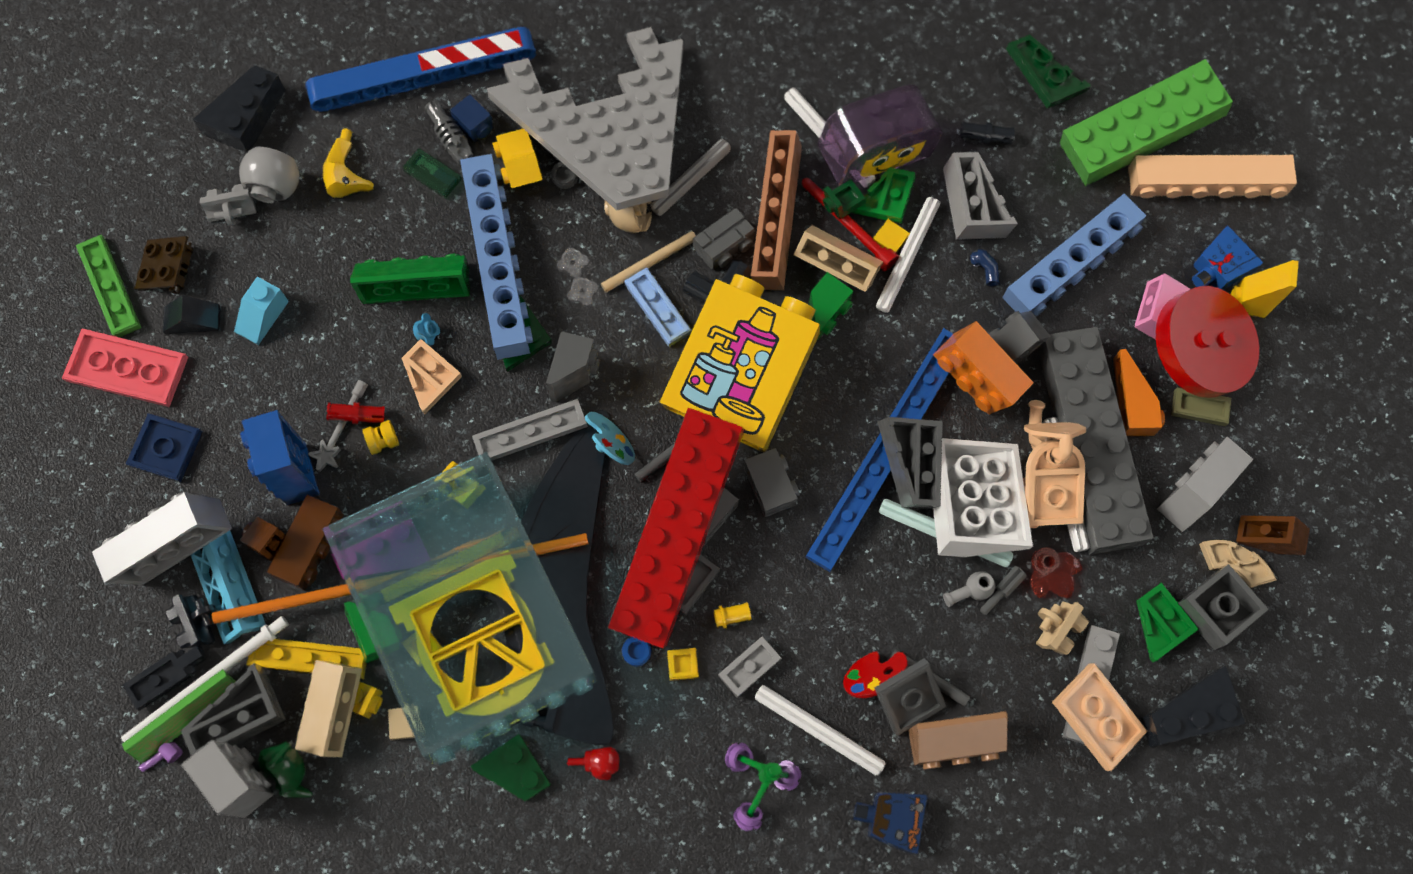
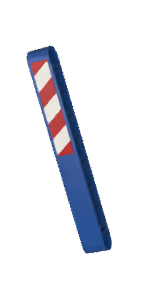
M517 27L316 76L307 80L306 89L311 108L318 112L328 111L503 68V64L526 58L531 60L536 56V50L530 30L526 27Z

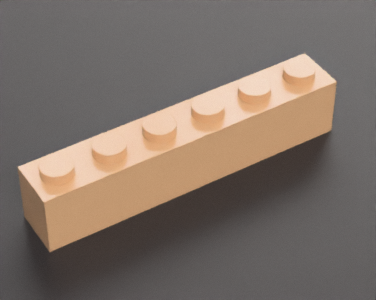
M1136 155L1128 167L1131 196H1140L1142 198H1152L1154 196H1167L1168 198H1178L1180 196H1193L1194 198L1219 196L1220 198L1245 196L1247 198L1271 196L1273 198H1281L1287 196L1297 184L1293 155Z

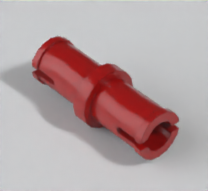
M354 402L353 405L327 404L328 421H352V424H358V422H384L385 406L359 405V402Z

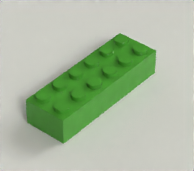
M1205 59L1064 130L1060 144L1083 183L1087 186L1131 164L1136 155H1149L1223 118L1228 114L1233 101Z

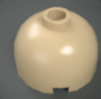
M605 201V213L618 229L635 233L647 231L650 226L652 212L646 214V204L651 203V201L621 210L614 209Z

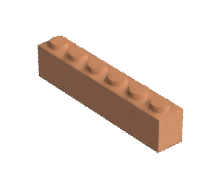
M796 130L770 131L751 272L752 279L765 288L764 290H784L802 145Z

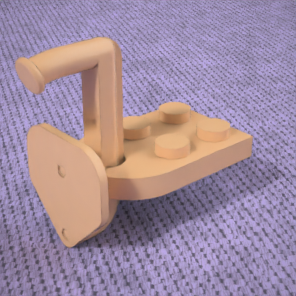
M1032 400L1028 403L1030 407L1029 424L1024 426V431L1029 433V442L1033 449L1026 464L1025 497L1030 526L1083 523L1085 461L1080 450L1073 445V438L1086 433V427L1070 422L1042 423V411L1045 408V403L1039 400Z

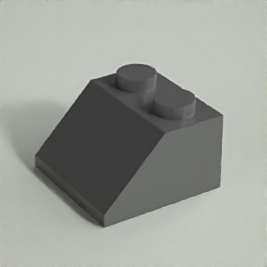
M561 331L546 381L551 401L557 402L588 385L592 375H597L600 359H597L599 350L595 349L594 339Z

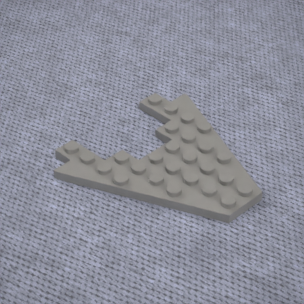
M651 27L627 33V42L640 69L618 75V82L623 91L621 95L575 106L568 88L543 94L529 58L503 64L509 83L487 88L488 97L492 102L616 210L669 196L683 40L679 39L659 44Z

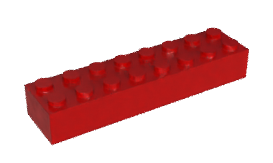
M688 407L608 628L660 648L667 646L745 431L742 426Z

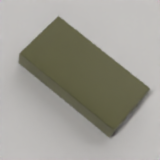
M1177 387L1174 390L1171 416L1227 426L1230 418L1231 398L1224 396L1203 398Z

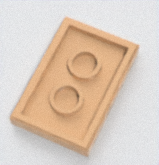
M1095 663L1088 664L1052 702L1105 771H1112L1148 732Z

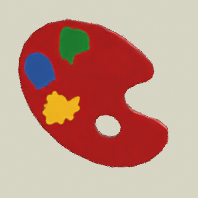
M872 652L860 658L850 667L845 674L843 686L846 692L855 698L877 696L874 688L907 669L908 660L904 653L897 652L888 661L880 663L879 653ZM893 669L890 674L885 675L886 671Z

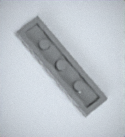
M575 399L475 434L472 437L481 463L484 464L588 426L579 401Z
M1094 625L1089 626L1077 676L1088 664L1095 663L1109 681L1120 633ZM1066 721L1062 738L1084 744Z

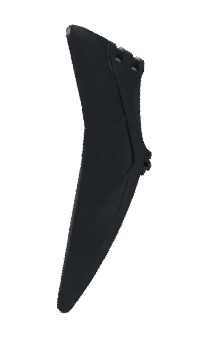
M603 410L595 411L596 413H599L607 419H609V414ZM587 423L588 427L577 430L545 474L524 513L510 548L514 549L584 533L587 534L588 545L514 560L517 569L511 571L515 582L511 583L510 587L526 603L536 627L537 644H546L555 664L545 669L536 688L519 704L518 708L513 707L508 711L496 714V718L502 720L506 718L514 719L515 723L532 728L536 725L543 727V730L589 744L608 745L612 741L614 734L612 710L604 674L587 621L588 571L605 453H601L596 449V443L593 441L592 436L595 433L599 434V432ZM484 592L483 597L498 604L502 618L515 613L513 608L501 597ZM517 624L505 630L506 647L520 654L523 646V633L521 625ZM507 661L505 677L513 670V665ZM540 705L548 707L546 716L538 714Z

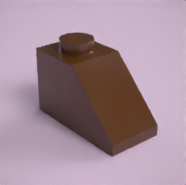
M1241 515L1236 542L1275 554L1306 555L1310 528L1296 516Z
M256 517L254 521L246 525L240 541L272 562L286 535L274 525Z

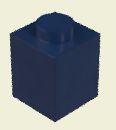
M468 95L450 110L452 118H454L461 131L473 143L487 137L494 128L491 115L471 95Z

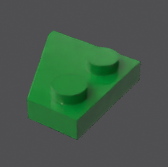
M890 167L881 176V179L867 190L865 195L866 204L852 213L902 223L916 178L915 172Z
M1162 583L1136 601L1149 657L1152 662L1160 659L1198 630L1197 626Z

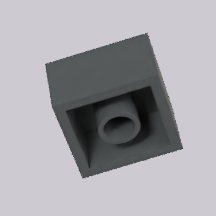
M1229 564L1216 571L1178 602L1197 626V631L1214 650L1227 645L1269 610Z

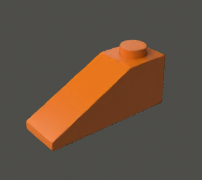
M1120 349L1113 358L1117 401L1126 436H1154L1164 426V411L1160 410V401L1128 351Z

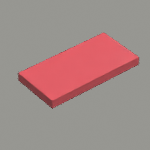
M82 328L62 379L66 382L170 407L188 356L184 353Z

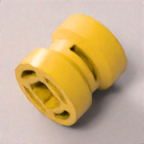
M390 420L382 422L376 428L370 426L362 429L365 441L372 455L380 453L383 448L399 446Z

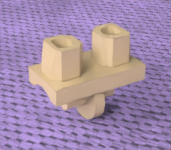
M1062 602L1060 606L1054 604L1050 610L1041 608L1038 615L1043 622L1039 628L1043 630V633L1036 644L1042 649H1052L1059 654L1068 655L1074 647V642L1066 636L1070 629L1074 633H1081L1089 623L1081 613L1084 607L1078 602L1074 604Z

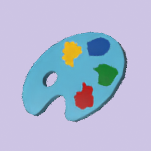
M589 412L585 416V421L599 432V434L595 433L592 436L593 441L596 443L595 447L599 452L606 453L610 458L624 465H630L635 460L633 447L615 424L596 412Z

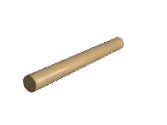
M691 231L602 282L603 290L607 293L646 267L650 268L693 243V238L696 235Z

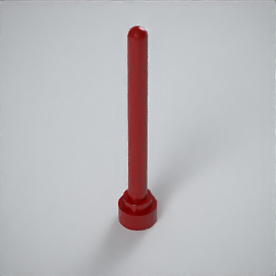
M804 178L801 182L802 186L824 206L822 201L825 199L824 192L811 179ZM834 212L831 213L875 255V258L883 261L880 267L883 271L889 270L897 262L899 255L893 249L881 247L849 215L839 220Z

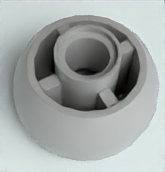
M255 147L249 150L243 157L239 168L242 186L251 192V197L262 202L274 203L275 200H285L293 194L299 184L300 175L297 162L289 155L275 149Z

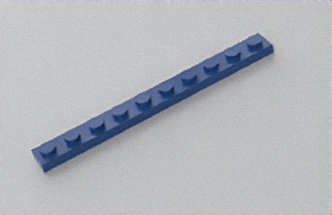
M943 328L890 417L922 419L949 372L944 371L939 366L938 360L933 354L953 333ZM881 433L806 555L808 560L829 572L832 570L891 471Z

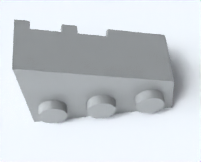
M979 152L953 153L943 167L956 240L1006 238L1018 223L1014 217H1010L1004 204L1006 202L1002 195H998L993 186L994 180Z
M1228 436L1220 444L1214 441L1203 452L1206 457L1202 458L1200 456L1190 466L1189 469L1192 472L1190 474L1186 472L1175 483L1177 488L1157 508L1181 532L1185 531L1212 508L1253 460Z

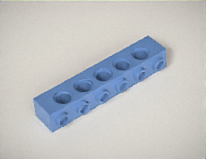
M1123 194L1010 285L1002 298L1015 312L1032 311L1037 317L1046 309L1047 306L1045 304L1050 299L1054 302L1066 292V286L1070 283L1074 286L1085 277L1086 274L1084 272L1088 268L1092 270L1097 268L1105 260L1104 255L1108 252L1114 254L1123 246V240L1129 236L1131 239L1143 229L1141 223L1146 218V215ZM1110 225L1116 226L1119 230H1114ZM1091 240L1098 242L1100 246L1094 245ZM1072 256H1077L1081 262L1075 261ZM1052 271L1060 273L1062 278L1054 276ZM1032 287L1040 288L1043 293H1036Z

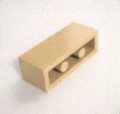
M813 225L805 230L794 253L795 256L865 292L872 285L883 261Z
M315 661L303 717L297 735L296 750L322 757H342L362 668L336 662Z

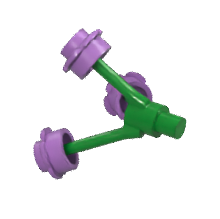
M732 744L725 757L727 767H731V770L734 772L745 771L750 766L754 767L759 771V780L762 782L753 802L741 804L734 812V819L737 825L745 831H750L753 828L759 829L762 824L760 821L762 811L758 805L766 790L773 783L781 790L795 789L798 786V779L801 778L799 767L794 766V763L788 760L782 761L780 764L768 763L767 765L753 760L752 751L746 744Z

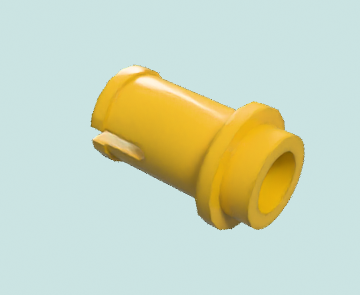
M747 602L723 608L721 605L718 606V609L713 610L717 627L727 628L728 624L751 620L750 608Z

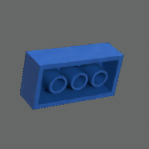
M277 410L242 420L244 431L240 434L244 447L246 449L249 448L251 458L247 459V463L252 476L256 475L261 484L264 483L268 491H272L275 497L280 498L286 505L303 501L306 495L311 497L320 495L311 459L308 455L307 444Z

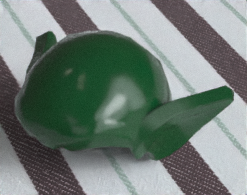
M285 742L278 746L263 749L260 752L258 758L259 766L276 782L275 788L279 789L280 796L288 798H311L313 796L311 791L300 785L305 776V764L301 754L292 748L290 743Z

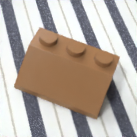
M1006 712L920 723L908 730L914 765L922 764L923 770L941 767L940 762L952 760L953 766L970 763L969 758L981 756V761L999 759V753L1007 751Z

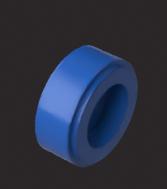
M631 637L623 644L622 655L629 665L635 667L642 666L650 659L651 647L649 643Z

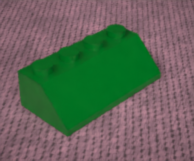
M448 254L445 257L437 258L421 256L418 259L410 260L394 258L391 261L383 262L366 260L364 263L355 264L350 277V283L362 304L470 296L469 266L465 255L461 256L459 254Z

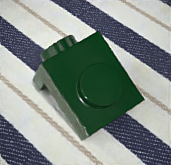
M852 179L834 190H831L829 186L823 189L825 199L822 201L825 208L830 214L834 212L839 220L866 204L865 196Z

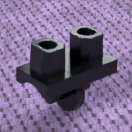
M178 594L173 597L174 605L165 613L169 622L173 625L182 623L184 631L177 634L176 637L180 648L210 645L216 640L210 628L213 626L210 618L212 617V612H217L215 605L205 606L203 599H198L197 595L184 597Z

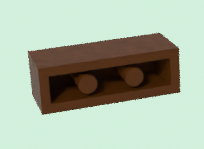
M306 495L267 573L280 581L305 591L307 586L312 585L318 573L317 567L321 559L327 557L331 548L330 541L334 533L337 534L342 528L344 522L342 517L344 514L337 507Z

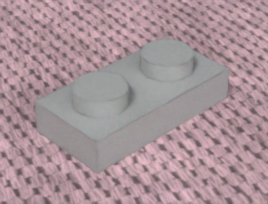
M760 637L721 671L718 676L738 698L778 663L781 657L763 637Z

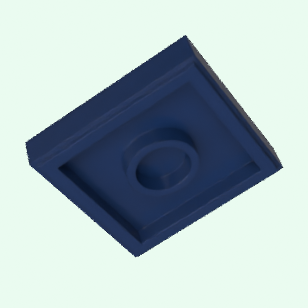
M148 413L126 465L181 483L202 431L198 428Z

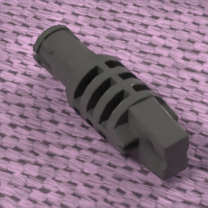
M433 100L435 108L429 102L425 106V111L434 122V131L443 146L454 160L461 165V159L473 157L467 139L454 118L447 116L439 100Z

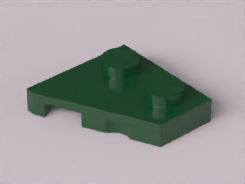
M520 734L471 765L473 771L525 802L551 786V783Z

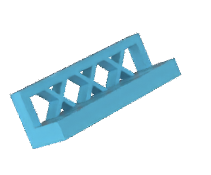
M231 531L226 532L204 546L202 553L199 549L191 554L209 605H215L217 611L258 603ZM210 567H211V570H212V572H213V574H212V579H211V577H210V575H209V568H210ZM219 592L222 596V605L220 604L218 599ZM262 614L231 620L234 628L233 631H230L228 621L217 623L216 625L223 644H229L243 633L261 630L260 628L266 623Z

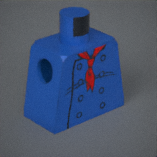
M1227 226L1194 263V267L1199 272L1192 277V281L1196 287L1211 284L1213 287L1224 290L1243 280L1244 277L1252 275L1263 262Z

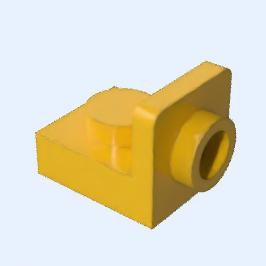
M359 681L352 712L370 719L372 713L376 714L382 704L383 698L380 697L382 691Z

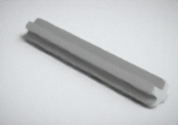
M720 139L670 186L668 197L657 199L651 203L652 211L656 215L662 216L730 152L729 143L724 139Z

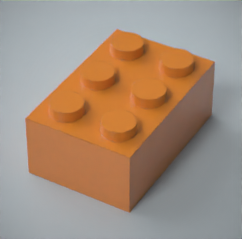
M977 321L955 332L933 354L938 360L939 366L944 371L949 372L957 380V385L975 399V404L980 410L988 414L1012 406L1034 383Z

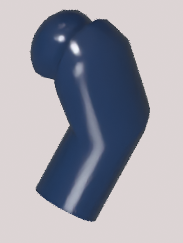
M978 249L977 252L971 253V263L974 266L982 265L985 269L986 285H999L997 261L983 249Z

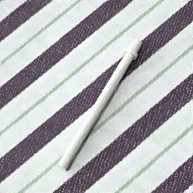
M281 616L269 626L265 624L260 628V633L121 736L122 741L128 740L222 669L226 672L268 640L270 642L277 638L276 634L289 625L287 620Z

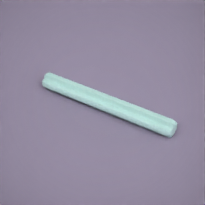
M889 499L883 500L879 509L880 514L936 537L935 521L933 518L910 508H903L900 504ZM1010 551L978 555L1003 567H1008L1013 559V553Z

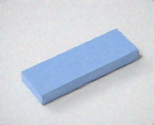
M647 267L624 281L625 286L668 347L691 334L690 327Z

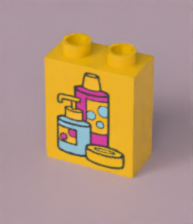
M734 274L730 285L720 280H715L660 403L665 409L685 417L689 407L742 426L745 431L741 443L764 453L769 447L820 334V324L812 321L816 311L812 306L785 296L781 307L761 299L765 289L761 284L742 275Z

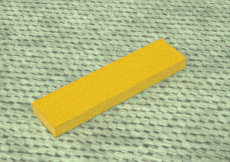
M275 639L272 642L268 640L248 655L246 664L249 667L256 663L266 669L312 674L316 660L329 661L362 668L360 679H364L366 662L360 648Z

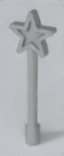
M361 380L357 381L348 405H353L354 402H357L363 396L368 386L367 383ZM339 421L328 444L321 440L319 450L308 453L311 458L317 460L316 470L318 472L327 464L338 468L334 457L341 449L338 446H334L347 421Z

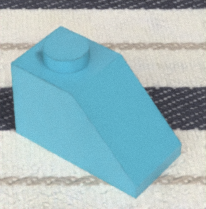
M257 277L241 300L234 332L259 345L289 302L281 289Z

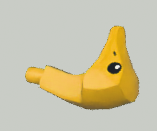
M342 129L340 138L336 139L323 165V180L327 193L331 197L341 198L359 191H372L374 187L371 181L352 173L344 164L352 147V142H350L352 131L349 129Z

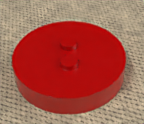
M1212 286L1195 287L1170 299L1159 314L1156 324L1158 354L1167 373L1182 389L1199 397L1214 398L1236 391L1250 381L1256 371L1259 360L1258 335L1250 315L1243 305L1231 294Z

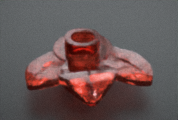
M1051 548L1038 549L1033 554L1031 560L1034 571L1030 578V584L1033 592L1038 598L1045 596L1049 590L1060 597L1070 598L1074 591V579L1071 575L1082 570L1080 562L1068 552L1057 553ZM1045 557H1048L1050 560L1048 567L1044 564Z

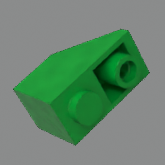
M828 272L811 291L809 305L816 310L812 321L820 324V334L817 340L824 333L829 335L837 324L835 319L840 313L844 316L853 305L851 301L853 290Z

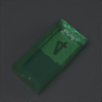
M420 148L403 166L404 172L444 199L448 197L462 180L459 174Z

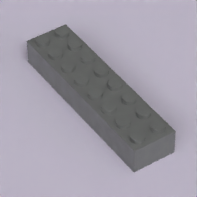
M1098 327L1049 334L1051 337L1041 344L1037 350L1054 417L1059 422L1077 423L1086 427V433L1073 438V445L1080 450L1085 461L1083 520L1090 543L1088 553L1089 555L1144 546L1154 537Z

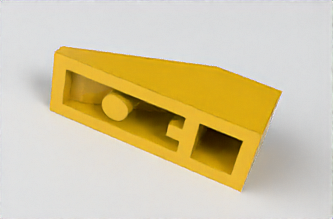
M1292 260L1244 277L1237 286L1233 287L1231 295L1243 305L1249 315L1265 318L1296 288L1299 261Z

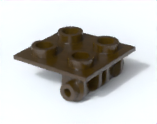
M189 237L147 240L134 289L169 287L168 291L170 293L179 294L180 290L184 289L186 278L184 276L188 273L184 268H189V262L193 253L192 243L188 241Z

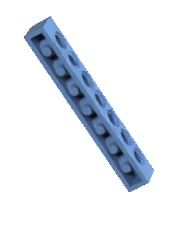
M492 154L461 159L493 348L497 360L530 354L528 343H533L530 326L525 327L524 319L529 318L526 302L520 303L519 295L524 294L521 278L516 279L515 271H520L517 255H511L510 248L515 247L512 231L507 232L506 225L511 224L508 208L503 209L502 202H507L504 186L498 185V180L502 179L500 164H494ZM487 207H493L489 210H484ZM491 230H497L494 233H488ZM498 252L502 253L499 256H492L493 254ZM500 276H507L505 279L497 280ZM506 299H510V300H511V301H510L509 303H507V304H501V302H502L503 300H506ZM510 323L516 324V325H515L514 327H512V328H505V326H506L507 324H510Z

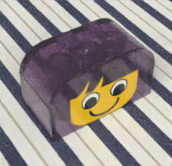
M905 85L850 103L836 111L825 123L817 145L840 186L850 179L853 182L869 178L871 175L886 172L890 167L898 168L930 157L943 132L919 88L916 85Z

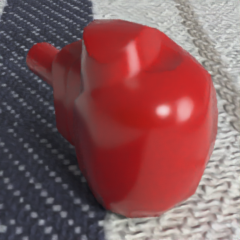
M613 747L592 749L585 752L584 758H568L567 765H585L586 772H591L596 779L610 780L611 775L619 769V755Z

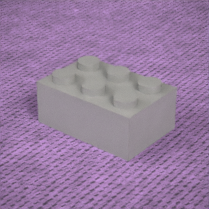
M212 740L182 764L217 814L246 818L274 795L269 788L272 782L263 771L257 772L252 765L255 761L254 758L244 747L240 749L238 746H231L227 742L221 743Z

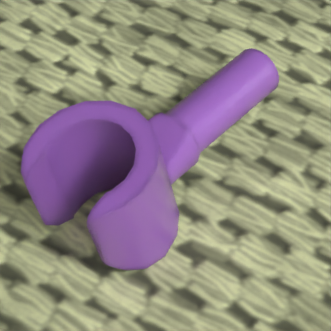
M165 743L159 747L158 753L141 764L139 769L144 772L163 758L168 763H172L181 756L183 751L176 743Z

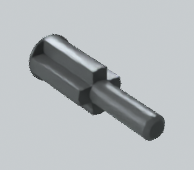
M1014 566L995 587L997 591L980 608V612L983 615H987L1003 597L1007 598L1027 578L1025 572L1019 567Z

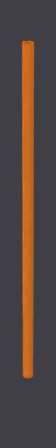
M584 533L509 549V553L501 554L507 551L504 550L212 612V619L214 624L461 572L489 559L511 555L513 560L588 545L587 534Z

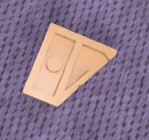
M422 339L402 357L420 409L424 414L462 377L458 370Z

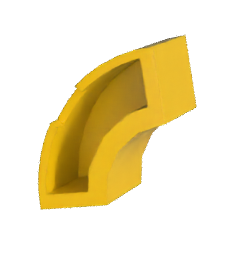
M520 129L496 136L497 142L493 143L496 157H502L505 168L500 169L504 184L510 183L511 188L542 180L536 155L526 130Z

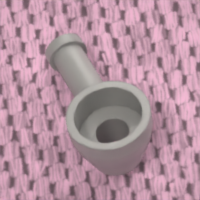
M975 572L967 579L966 586L950 593H944V602L948 607H951L954 603L968 597L979 601L986 600L994 593L995 581L987 572ZM979 579H984L988 586L982 587L979 584Z

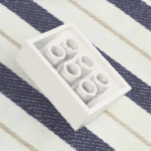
M942 438L941 506L933 508L938 555L969 557L1031 549L1033 547L1018 444Z

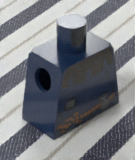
M877 793L874 796L873 805L856 802L853 820L870 823L868 837L909 854H917L927 795Z

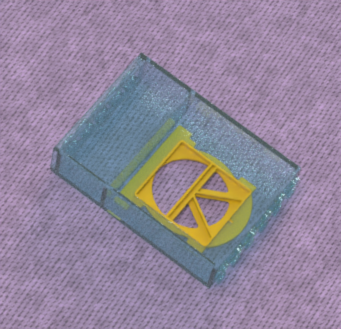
M487 452L322 528L423 757L431 763L438 762L439 765L447 763L456 757L454 753L464 748L470 751L484 743L482 739L492 734L498 737L510 731L511 724L519 720L522 723L531 721L539 716L537 711L549 706V709H554L566 702L565 697L575 692L579 696L593 689L592 684L597 682L592 667ZM469 590L487 591L501 597L515 611V613L435 652L432 651L431 627L435 615L441 606L456 594ZM520 624L523 633L521 653H515L492 636ZM479 643L513 665V670L505 678L492 685L481 687L475 686ZM466 650L463 682L459 683L450 678L440 668L439 663Z

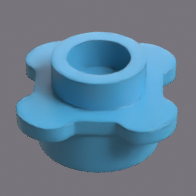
M425 313L421 315L422 320L414 323L413 332L418 341L422 339L427 345L431 346L434 344L435 337L440 334V328L435 321L431 320L430 315Z

